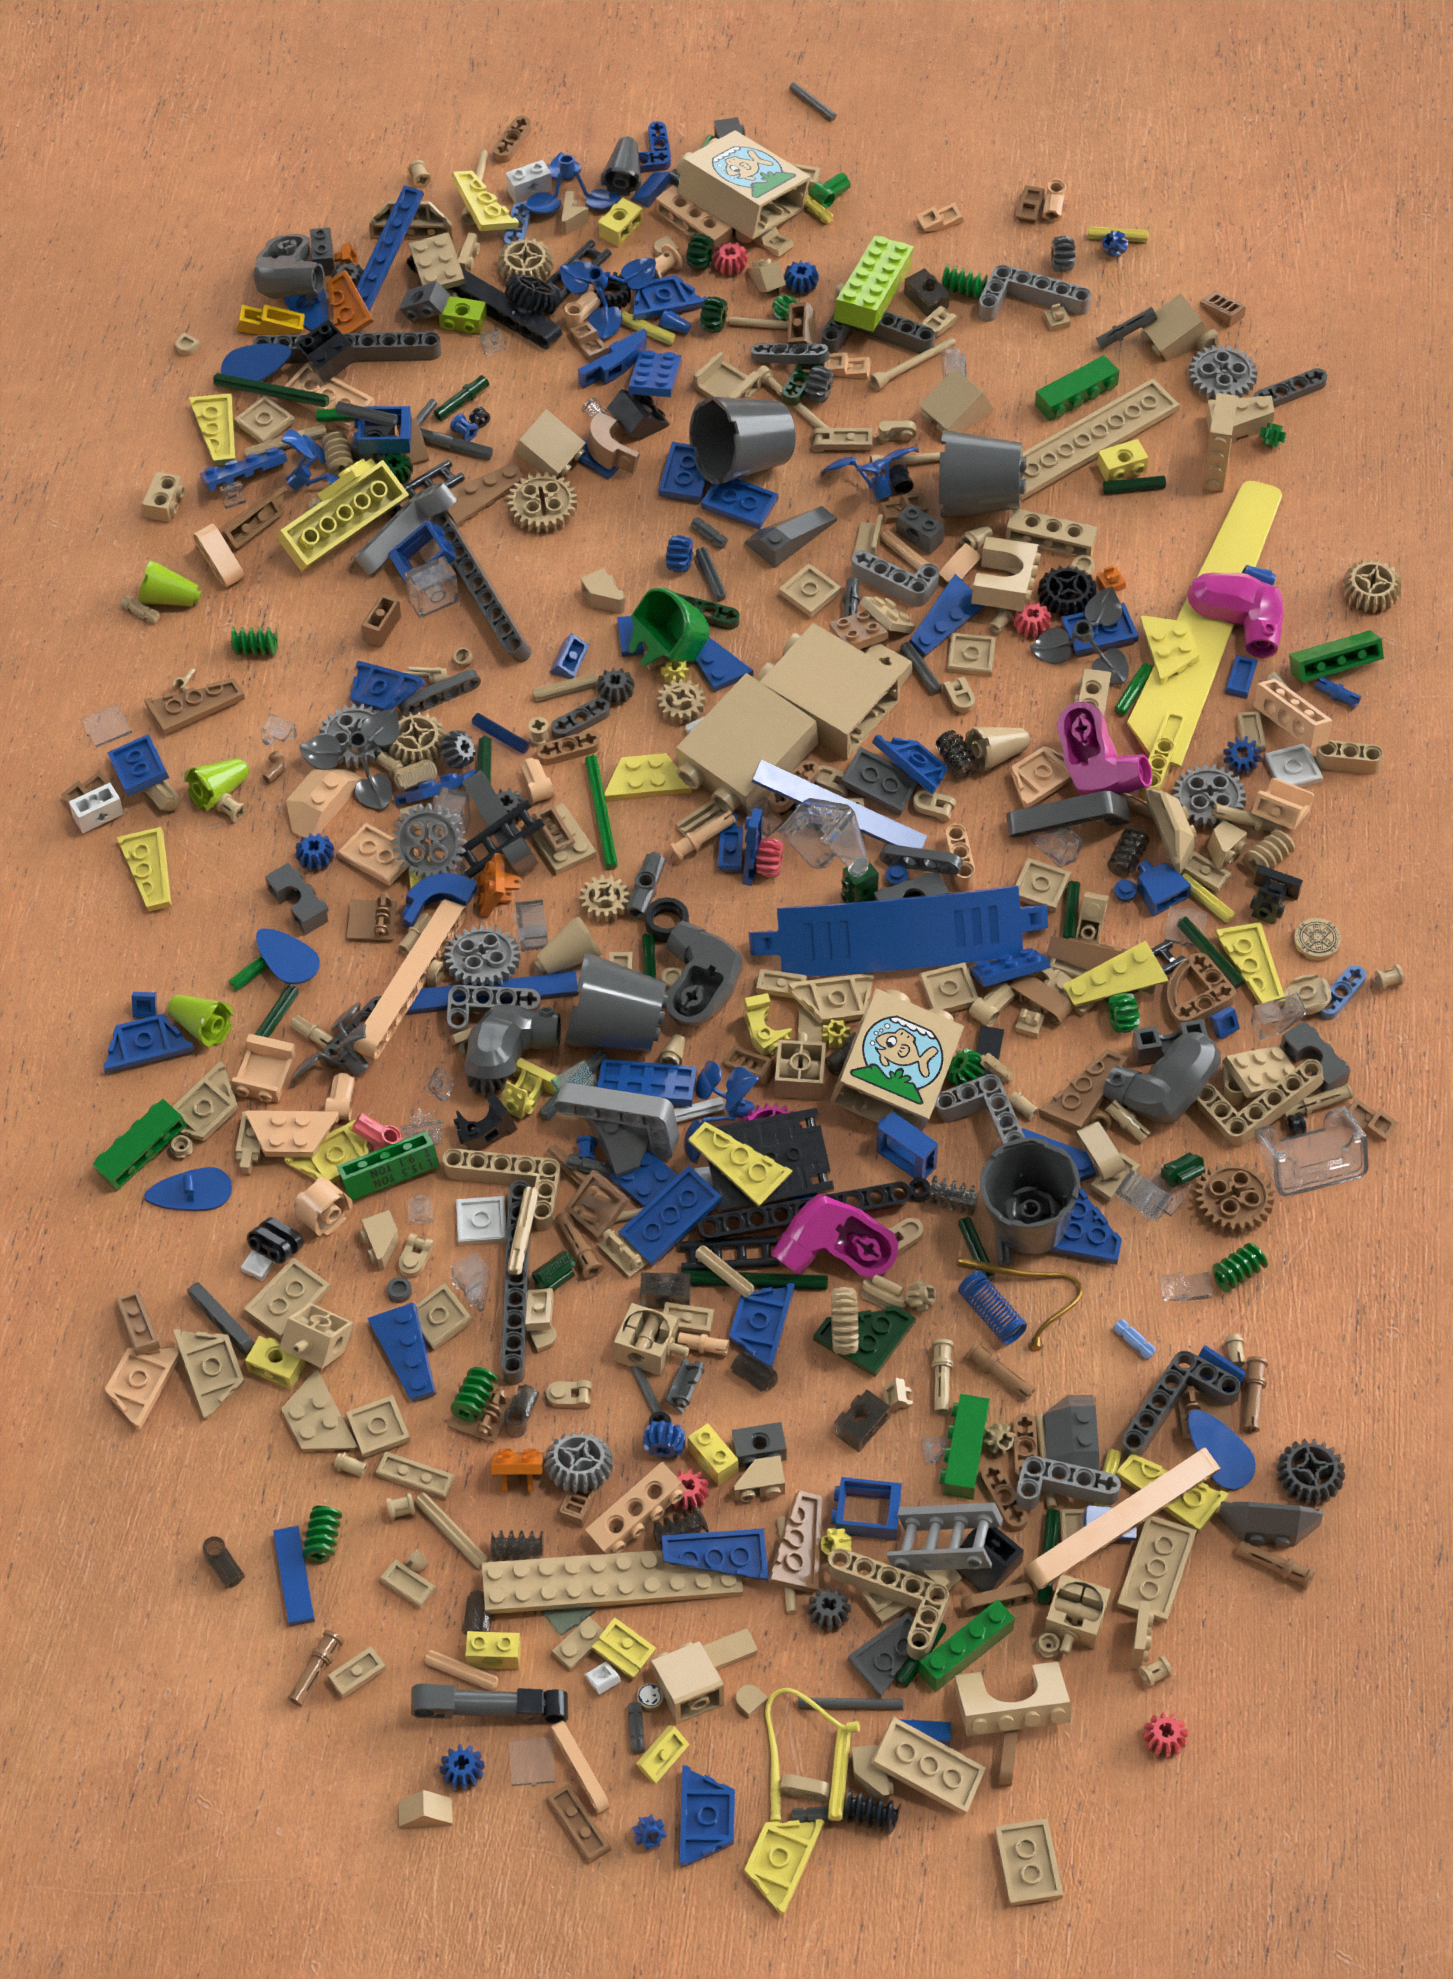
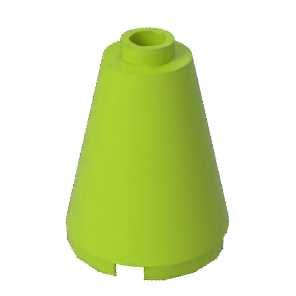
M149 560L144 573V581H142L138 597L140 603L193 607L194 603L198 604L201 591L198 590L197 584L161 564Z
M235 758L190 768L184 773V783L188 781L190 786L187 789L188 795L198 808H206L205 811H208L216 806L224 794H230L248 778L249 767L245 761Z
M180 994L174 996L168 1002L169 1015L207 1047H212L211 1045L221 1044L232 1028L233 1023L230 1022V1015L234 1016V1012L231 1006L225 1002Z

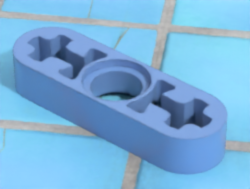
M521 201L513 205L510 217L516 218L523 227L520 229H506L505 245H509L510 241L514 240V237H517V240L518 238L525 240L531 219V211L525 208L527 202Z
M1349 966L1330 987L1331 1000L1326 1008L1332 1001L1334 1003L1332 1009L1325 1010L1323 1008L1317 1012L1322 1019L1332 1020L1336 1018L1362 988L1366 979V971L1361 966ZM1351 976H1359V978L1356 977L1351 984L1349 983ZM1337 989H1345L1348 995L1341 997L1335 991Z

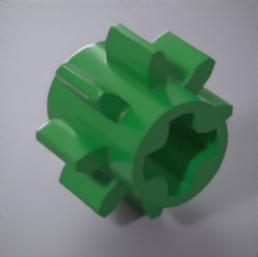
M786 294L778 296L772 304V309L775 310L773 316L780 321L789 320L788 313L790 311L788 309L790 307L788 305L796 303L797 300Z
M1268 422L1266 428L1261 427L1259 437L1264 438L1262 444L1278 447L1279 442L1284 443L1287 433L1282 432L1283 426Z

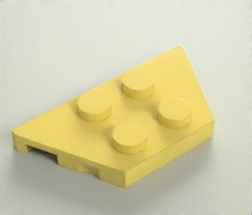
M1140 616L1141 625L1161 684H1165L1167 678L1174 673L1180 674L1186 667L1192 666L1200 660L1189 622Z
M667 753L621 757L604 795L606 801L686 794L692 793V788L679 778L677 774L678 767Z
M355 1119L330 1132L326 1140L320 1144L319 1150L314 1157H284V1161L287 1165L314 1180L323 1177L335 1183L340 1180L336 1166L369 1154V1142L351 1131V1127L356 1121Z
M817 1819L816 1822L799 1823V1820L788 1821L787 1823L765 1822L744 1869L746 1876L783 1916L822 1831L824 1820Z

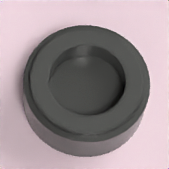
M403 1277L392 1279L387 1285L388 1297L396 1303L407 1301L412 1295L410 1282Z

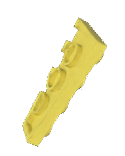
M473 171L453 172L452 180L479 231L518 229L519 221L516 218H511L509 210L497 203L498 198L486 191V185Z
M232 394L189 397L191 407L214 466L225 465L228 461L236 460Z
M364 458L340 472L338 474L340 478L317 495L324 501L375 466V462L372 458L367 461Z
M157 827L117 837L149 912L171 907L162 828Z
M1261 922L1215 930L1216 938L1239 974L1244 978L1246 985L1261 1008L1285 1004V996Z
M1144 941L1063 984V988L1074 1007L1104 1000V998L1114 996L1115 994L1127 993L1138 989L1142 990L1158 984L1169 983V980L1149 945Z
M704 1122L688 1139V1142L758 1207L793 1172V1170L783 1167L768 1156H763L754 1151L750 1146L738 1142L732 1136L707 1122Z
M1131 1454L1117 1470L1116 1476L1139 1491L1168 1471L1162 1469L1161 1465ZM1201 1483L1163 1509L1189 1528L1197 1530L1196 1533L1199 1534L1219 1510L1220 1502L1228 1499L1229 1493L1222 1490L1218 1492L1209 1488V1485Z

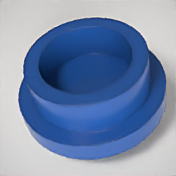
M892 865L886 870L885 878L891 886H895L902 881L908 880V871L901 865Z
M1120 880L1114 886V894L1120 901H1131L1137 894V886L1130 880Z

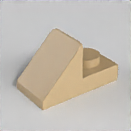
M566 191L561 220L562 235L567 236L589 221L588 208L578 207V200L574 198V191Z

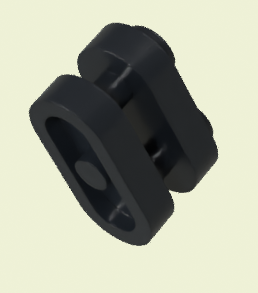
M273 1217L266 1218L259 1226L247 1234L249 1247L277 1264L286 1262L293 1254L302 1249L304 1245L303 1238L299 1232Z

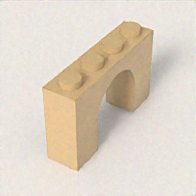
M1217 393L1202 489L1223 492L1239 396Z
M986 536L981 567L1006 570L1015 575L1001 577L976 573L971 603L1024 612L1025 604H1030L1040 564L1041 554L1037 553L1038 544Z
M1051 1662L1032 1665L1035 1693L1028 1699L1019 1702H1002L992 1698L985 1689L981 1672L955 1675L956 1698L966 1735L974 1736L1070 1723V1699L1059 1663Z

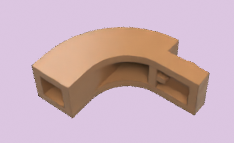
M598 412L591 421L587 439V448L590 455L609 470L616 466L633 474L637 470L640 453L616 442L613 438L618 420Z

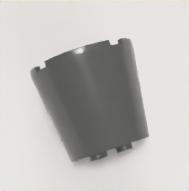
M706 397L705 400L698 402L693 410L689 426L690 447H694L696 454L694 463L700 474L712 484H723L786 464L794 452L796 433L792 416L787 407L780 401Z
M943 430L941 444L945 445V452H940L939 504H944L943 509H940L941 518L1020 509L1022 494L1026 492V479H1023V473H1025L1027 466V457H1023L1022 443Z
M585 953L576 990L581 992L578 1006L573 1005L565 1045L651 1052L653 1041L658 1042L661 1028L657 1027V1025H662L665 1011H661V1008L665 1009L668 995L664 994L666 982L591 953Z
M1039 1138L1016 1139L997 1148L982 1168L980 1191L1000 1240L1016 1252L1032 1255L1051 1250L1063 1239L1080 1187L1078 1169L1071 1156L1061 1147L1058 1148L1047 1143V1140Z

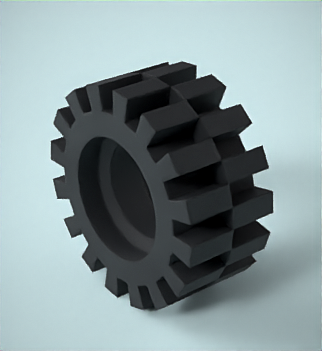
M617 272L613 273L614 276L624 279L621 273L619 276H617ZM608 278L607 286L602 289L608 308L615 306L621 310V305L625 308L627 303H630L631 289L627 283L622 284ZM593 287L594 293H596L597 297L600 299L599 307L601 308L604 305L600 298L599 292L596 288ZM611 289H615V290H618L619 292H617V293H607L606 291H607V290H611Z

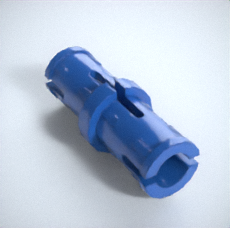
M1320 677L1315 685V690L1332 697V700H1339L1354 709L1361 700V695L1345 689L1342 684L1337 685L1323 677Z

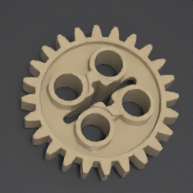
M537 472L534 478L530 474L528 475V480L520 478L521 484L514 483V489H510V495L507 496L510 517H514V523L520 522L521 528L528 525V531L536 528L537 533H539L541 528H544L545 532L548 533L550 527L556 531L558 524L564 527V521L571 522V516H575L577 494H575V488H571L570 481L564 482V477L557 480L556 474L549 477L548 472H546L544 477H541L539 472ZM539 489L543 490L546 516L542 515Z

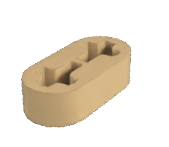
M785 1774L782 1777L780 1791L786 1795L827 1802L830 1797L831 1785L821 1780Z

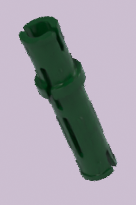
M480 375L472 383L465 384L460 392L433 411L434 416L442 422L466 402L474 400L477 394L489 387L490 384L487 378Z

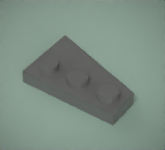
M909 1612L848 1656V1661L879 1698L883 1696L910 1657L907 1653V1638L915 1618ZM915 1641L912 1644L917 1647L920 1641Z

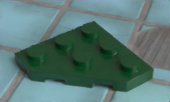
M897 1306L885 1307V1310L871 1312V1310L858 1312L857 1352L849 1353V1355H837L876 1377L916 1323V1317ZM827 1317L813 1335V1341L835 1353L832 1345L831 1317Z

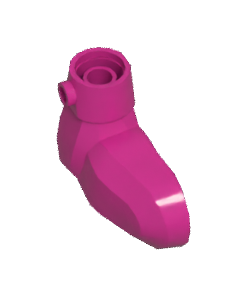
M1214 572L1200 575L1189 585L1187 592L1188 602L1196 613L1203 617L1219 619L1245 627V647L1250 655L1267 658L1277 653L1284 617L1283 598L1278 587L1264 583L1244 573Z
M1075 702L1068 705L1060 713L1057 721V732L1062 741L1064 761L1080 795L1101 791H1112L1121 795L1151 785L1152 769L1148 758L1144 754L1124 755L1117 758L1115 746L1109 737L1105 717L1097 707L1088 702Z
M819 1194L808 1201L794 1216L771 1254L800 1275L816 1259L815 1255L825 1250L832 1256L845 1261L859 1275L871 1278L876 1274H884L893 1266L898 1256V1241L891 1230L876 1222L862 1210Z

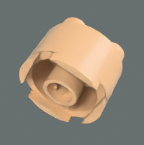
M323 1177L316 1179L312 1186L305 1192L298 1194L295 1199L297 1217L319 1236L323 1233L327 1236L336 1232L347 1220L344 1216L347 1209L350 1212L352 1209L351 1198Z

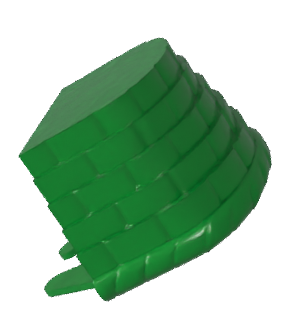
M666 588L650 589L630 616L633 620L634 628L629 652L635 653L639 644L645 642L648 650L641 659L643 666H647L664 655L673 661L694 662L708 641L710 635L708 623L704 615L696 607L673 591Z

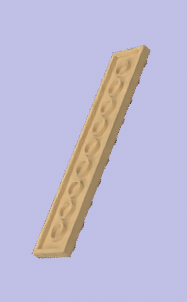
M1151 379L1023 452V457H1027V466L1025 473H1023V479H1026V492L1022 494V500L1097 458L1098 451L1119 445L1177 412L1180 404L1154 379Z
M662 1550L482 1563L485 1614L742 1596L743 1594L741 1576L663 1563Z

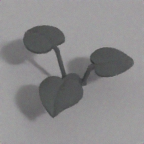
M1108 587L1100 591L1087 603L1085 617L1088 621L1080 620L1074 625L1075 633H1072L1070 641L1069 635L1065 630L1057 627L1051 628L1042 633L1037 641L1030 646L1032 652L1045 662L1058 664L1066 661L1071 656L1069 645H1072L1076 638L1083 643L1090 642L1100 657L1093 662L1092 669L1111 672L1110 685L1123 684L1129 673L1128 661L1125 655L1115 648L1108 649L1103 655L1093 640L1094 631L1092 627H1097L1099 623L1103 626H1111L1122 615V606L1114 588Z
M396 709L381 711L368 717L363 722L361 731H355L350 734L349 742H345V746L341 751L339 741L334 736L328 734L318 735L299 746L304 759L314 768L322 770L335 768L338 765V756H342L350 748L354 755L361 756L367 779L360 780L356 785L355 796L362 805L377 810L385 809L389 805L393 793L392 784L384 774L378 773L371 777L365 753L368 749L367 742L371 743L374 741L377 746L385 747L393 744L398 739L400 729Z
M359 1002L342 1013L330 1028L333 1031L338 1027L345 1038L335 1049L338 1052L343 1047L347 1048L348 1051L342 1056L344 1062L342 1063L322 1052H316L296 1068L290 1081L292 1088L296 1078L322 1058L340 1066L343 1070L348 1068L355 1077L359 1076L370 1065L360 1053L353 1050V1042L366 1038V1023L357 1026L349 1035L344 1029L345 1021L355 1011H360L361 1004Z

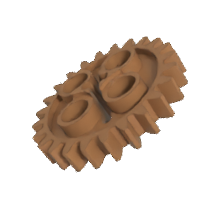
M1226 1161L1225 1167L1217 1163L1216 1171L1209 1167L1207 1174L1202 1173L1201 1181L1197 1182L1195 1206H1200L1198 1213L1205 1214V1222L1212 1220V1228L1220 1225L1221 1232L1229 1228L1230 1234H1233L1235 1229H1238L1240 1234H1243L1244 1228H1247L1250 1232H1253L1254 1225L1260 1228L1262 1220L1267 1222L1269 1214L1272 1213V1205H1274L1275 1200L1272 1197L1274 1189L1270 1188L1271 1181H1264L1265 1173L1257 1175V1167L1249 1170L1248 1163L1240 1167L1239 1161H1236L1234 1166H1231L1230 1162ZM1236 1182H1242L1244 1185H1238ZM1219 1190L1223 1193H1216L1214 1191ZM1248 1201H1251V1202H1254L1255 1204L1252 1205V1204H1248L1247 1202H1248ZM1225 1210H1231L1233 1213H1228Z

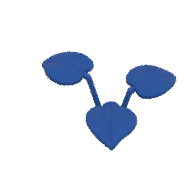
M560 152L548 167L551 172V178L557 179L555 193L553 195L547 192L536 193L527 200L525 208L538 214H548L558 210L561 206V200L557 199L561 178L571 180L574 176H576L585 197H587L586 205L591 209H608L617 204L622 197L605 189H594L591 193H588L579 175L581 165L575 161L572 155H564Z
M641 258L627 263L621 270V275L624 279L611 275L608 271L604 273L600 267L593 266L586 261L561 265L560 273L563 283L574 294L585 293L590 284L597 289L604 309L598 308L594 310L589 316L588 322L597 330L600 339H607L613 336L622 324L620 309L615 306L608 308L602 289L608 284V278L622 284L627 283L632 290L644 289L653 280L656 261L653 258Z
M292 429L283 435L281 442L292 446L303 455L296 469L286 478V482L293 490L298 491L304 485L309 487L311 484L323 479H327L331 485L339 479L337 475L331 476L328 473L310 480L312 474L308 467L317 458L322 464H326L323 448L316 444L309 436H301ZM306 459H308L309 461L304 466H302Z
M918 447L899 449L881 459L861 466L855 461L856 457L842 458L826 466L821 471V476L827 471L839 469L846 465H854L867 482L869 489L872 488L876 500L892 495L888 483L891 481L889 477V464L894 459H898L910 452L919 453ZM884 465H885V477H884L883 474H880V475H879V472H880L881 468H882ZM864 472L874 473L875 476L871 478L872 482Z
M709 1060L705 1063L704 1068H702L696 1082L697 1096L700 1099L706 1100L714 1092L725 1098V1110L729 1115L706 1117L702 1121L694 1120L690 1124L685 1135L684 1145L686 1154L693 1163L697 1164L701 1153L688 1142V1139L704 1122L735 1121L736 1117L742 1119L743 1116H748L749 1109L754 1111L753 1102L743 1098L759 1078L746 1068L739 1066L731 1072L726 1083L728 1090L726 1094L716 1088L722 1077L719 1065Z

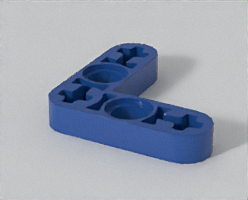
M655 121L648 126L651 151L639 152V161L644 160L647 162L640 165V173L664 171L671 166L666 125L663 122ZM656 131H659L660 136H656ZM656 144L665 145L662 148L655 147Z

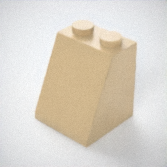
M1181 293L1155 311L1158 319L1141 327L1143 329L1141 332L1142 337L1147 343L1151 341L1153 343L1151 348L1158 357L1162 355L1166 361L1198 349L1196 346L1198 338L1208 332L1203 321Z
M955 368L919 404L923 411L921 415L929 423L934 421L937 424L935 427L941 433H943V430L962 433L994 410L984 393Z
M546 409L520 438L513 453L541 471L548 472L549 476L552 477L556 474L558 477L560 474L564 476L571 468L569 464L573 459L577 461L585 452L582 448L586 442Z
M700 1641L694 1644L691 1642L686 1643L679 1650L671 1653H661L654 1660H651L652 1672L663 1691L664 1699L676 1725L724 1706L723 1681Z

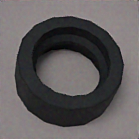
M669 897L653 901L647 907L645 913L647 933H652L656 941L667 943L675 927L660 928L655 925L653 919L656 915L663 912H672L677 914L681 921L689 922L687 907L683 902Z

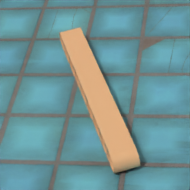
M446 899L441 902L366 1020V1038L354 1042L353 1050L374 1059L380 1056L427 981V973L431 963L434 960L439 961L445 952V947L449 946V940L454 938L464 922L467 907Z
M1206 1448L1201 1449L1032 1561L1024 1568L1039 1590L1045 1588L1060 1578L1061 1574H1066L1213 1476L1221 1468Z

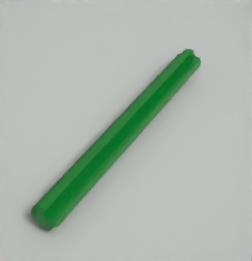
M588 755L585 757V763L605 867L607 869L616 868L618 866L598 759L596 755Z

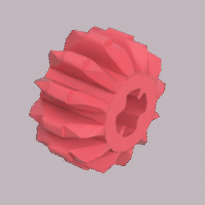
M730 241L728 244L721 243L720 247H715L712 256L715 270L720 271L722 275L728 273L729 276L732 273L739 275L740 271L745 270L748 261L744 247L739 246L738 242L735 244H731Z
M1030 602L1027 606L1025 605L1024 612L1016 610L1014 613V628H1017L1018 634L1025 633L1026 638L1030 635L1036 639L1037 635L1041 636L1042 633L1050 628V612H1047L1046 606L1040 607L1039 602L1036 605H1032Z
M763 838L760 841L755 864L759 875H764L765 877H777L779 875L784 858V845L781 840Z
M690 1468L688 1473L684 1474L680 1469L676 1477L687 1490L684 1492L682 1499L673 1504V1507L677 1509L683 1506L684 1513H686L688 1507H691L696 1512L697 1504L704 1506L706 1503L705 1498L709 1496L707 1479H702L701 1472L693 1475V1470Z
M1163 1711L1160 1718L1153 1715L1150 1720L1151 1723L1147 1722L1144 1729L1146 1732L1143 1734V1740L1148 1741V1750L1156 1749V1757L1161 1752H1164L1168 1759L1171 1752L1178 1755L1181 1751L1180 1747H1186L1187 1741L1185 1738L1188 1737V1730L1183 1729L1185 1724L1183 1720L1175 1721V1713L1170 1718H1167ZM1168 1733V1737H1163V1734Z

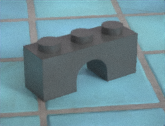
M287 863L265 876L267 890L279 904L290 899L299 901L291 906L290 909L292 920L304 935L328 922L327 912L329 909L324 900H319L316 897V893L310 884H305L298 869H293Z
M936 871L925 873L912 880L902 881L898 885L889 888H881L874 892V901L949 894V891L939 872Z
M1204 1020L1180 1022L1178 1030L1167 1035L1159 1034L1157 1026L1133 1030L1131 1045L1136 1064L1157 1062L1166 1054L1173 1041L1184 1033L1199 1032L1208 1037Z
M1304 1021L1283 1034L1280 1048L1294 1063L1310 1058L1317 1060L1322 1065L1324 1080L1320 1087H1318L1321 1092L1329 1091L1348 1083L1351 1071L1348 1064L1334 1053L1330 1044L1325 1043L1319 1037L1314 1027H1310ZM1312 1072L1311 1076L1317 1075L1316 1072Z

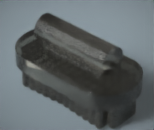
M743 1352L736 1356L731 1365L732 1373L745 1379V1381L755 1386L760 1392L769 1391L777 1384L778 1376L776 1371L748 1352Z
M479 1590L472 1591L467 1596L465 1617L461 1631L465 1635H467V1631L490 1632L493 1614L485 1612L484 1593Z

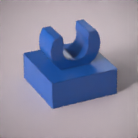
M157 992L132 993L133 1017H151L158 1014Z
M1231 1006L1209 1017L1215 1036L1219 1039L1240 1029L1236 1011Z

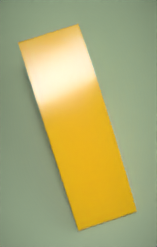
M264 304L263 309L241 305L236 331L258 335L302 333L305 314Z

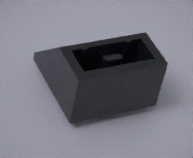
M329 319L295 343L312 370L324 383L358 359L352 344Z
M621 389L607 407V410L618 420L619 425L631 437L644 439L670 425L665 418V413L653 404L654 400L648 395L628 394L627 390Z
M997 1527L988 1528L984 1543V1549L992 1563L991 1568L955 1569L981 1592L997 1589L1022 1564L1024 1550ZM974 1528L968 1534L960 1548H973L977 1528Z

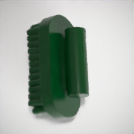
M1189 1152L1177 1160L1164 1164L1163 1168H1161V1178L1171 1187L1182 1185L1205 1173L1203 1167L1204 1160L1199 1155Z
M568 1251L559 1252L547 1263L531 1273L537 1289L552 1288L553 1291L575 1276L572 1268L577 1262Z

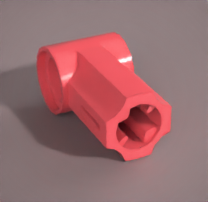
M362 1112L351 1127L352 1132L372 1144L374 1151L401 1141V1133L396 1127L392 1125L384 1127Z

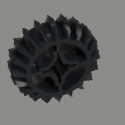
M515 274L510 276L509 281L506 283V297L514 304L519 305V307L545 315L553 314L559 307L561 294L552 285L540 279H536L533 276Z
M1069 564L1066 568H1062L1059 565L1057 570L1051 568L1049 573L1045 572L1043 578L1039 581L1038 600L1042 606L1047 607L1050 615L1055 613L1057 618L1085 612L1087 603L1097 594L1096 583L1092 580V575H1086L1085 570L1079 571L1078 566L1071 569Z

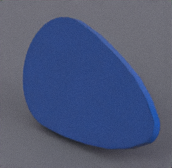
M324 287L318 294V297L314 299H307L305 295H292L284 298L290 311L305 314L303 326L309 331L314 330L328 319V306Z
M275 343L249 345L234 349L224 358L221 365V374L261 382L278 371L292 355V350L288 346Z
M263 928L257 931L256 941L259 952L269 969L280 981L292 985L302 984L311 980L317 974L320 968L319 956L308 945L284 932L274 929Z
M204 1167L183 1172L158 1182L145 1192V1199L147 1202L165 1209L209 1211L221 1207L228 1201L232 1193V1184L229 1176L221 1169Z
M1196 1409L1188 1413V1428L1196 1452L1206 1448L1221 1468L1211 1476L1212 1480L1220 1487L1230 1490L1239 1489L1247 1485L1252 1480L1256 1469L1255 1458L1249 1447L1231 1429L1214 1416Z

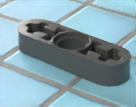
M595 698L555 719L552 722L553 737L560 739L578 734L608 718L610 715L608 700L605 698ZM577 716H585L587 720L577 722L575 718Z

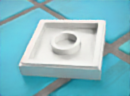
M1304 743L1264 754L1263 759L1272 778L1282 780L1299 788L1323 781V776L1309 747L1305 746Z
M505 1196L456 1199L459 1246L507 1242Z

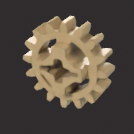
M680 679L679 683L671 680V686L664 684L663 690L658 691V712L663 713L664 719L671 717V723L676 719L679 720L680 724L685 719L690 723L691 717L698 719L699 712H704V691L699 690L698 684L692 686L691 680L687 683H683V679Z
M601 875V880L592 877V883L585 882V889L580 890L581 896L579 898L582 911L588 912V918L596 916L597 922L601 918L608 922L609 917L617 920L618 913L621 915L625 914V908H627L630 900L627 885H622L621 879L613 881L612 875L609 879H605L604 875Z

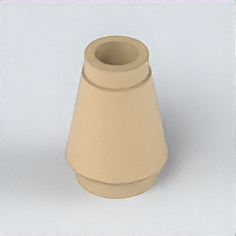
M989 526L967 531L961 537V545L963 546L966 543L977 551L985 543L986 536L992 537L993 532Z
M678 1034L672 1036L659 1055L661 1064H682L685 1038Z

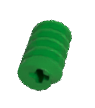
M946 264L942 276V287L945 291L950 288L952 293L958 290L959 295H963L966 292L967 297H972L974 294V298L979 300L987 284L988 275L981 279V273L978 272L976 277H973V270H970L968 275H965V268H962L960 273H957V266H954L952 271H950L949 264Z
M232 627V650L235 651L236 655H240L242 649L245 655H249L251 649L254 655H258L260 650L263 655H267L269 650L271 655H275L278 650V630L276 628L275 633H272L271 628L267 627L266 633H263L262 628L259 627L257 633H254L253 627H250L249 632L246 633L244 627H241L240 632L237 633L235 627Z
M1247 1243L1243 1248L1237 1249L1235 1253L1229 1254L1228 1258L1225 1257L1220 1263H1215L1212 1267V1273L1220 1289L1224 1292H1229V1285L1236 1288L1238 1286L1237 1280L1240 1283L1245 1282V1276L1248 1278L1253 1277L1252 1270L1259 1273L1261 1271L1260 1265L1263 1268H1267L1268 1261L1256 1245Z
M470 1368L467 1371V1377L463 1379V1385L458 1390L459 1393L454 1398L455 1402L450 1406L451 1412L463 1421L474 1423V1416L480 1417L482 1415V1411L479 1408L486 1407L484 1400L490 1399L488 1392L494 1390L492 1383H497L498 1377L485 1368Z
M322 1505L312 1508L308 1530L306 1531L307 1539L304 1541L305 1548L302 1551V1556L305 1559L315 1563H326L329 1561L327 1557L335 1555V1550L331 1547L337 1546V1541L333 1538L339 1536V1532L336 1530L341 1525V1522L337 1520L342 1518V1513L339 1510Z

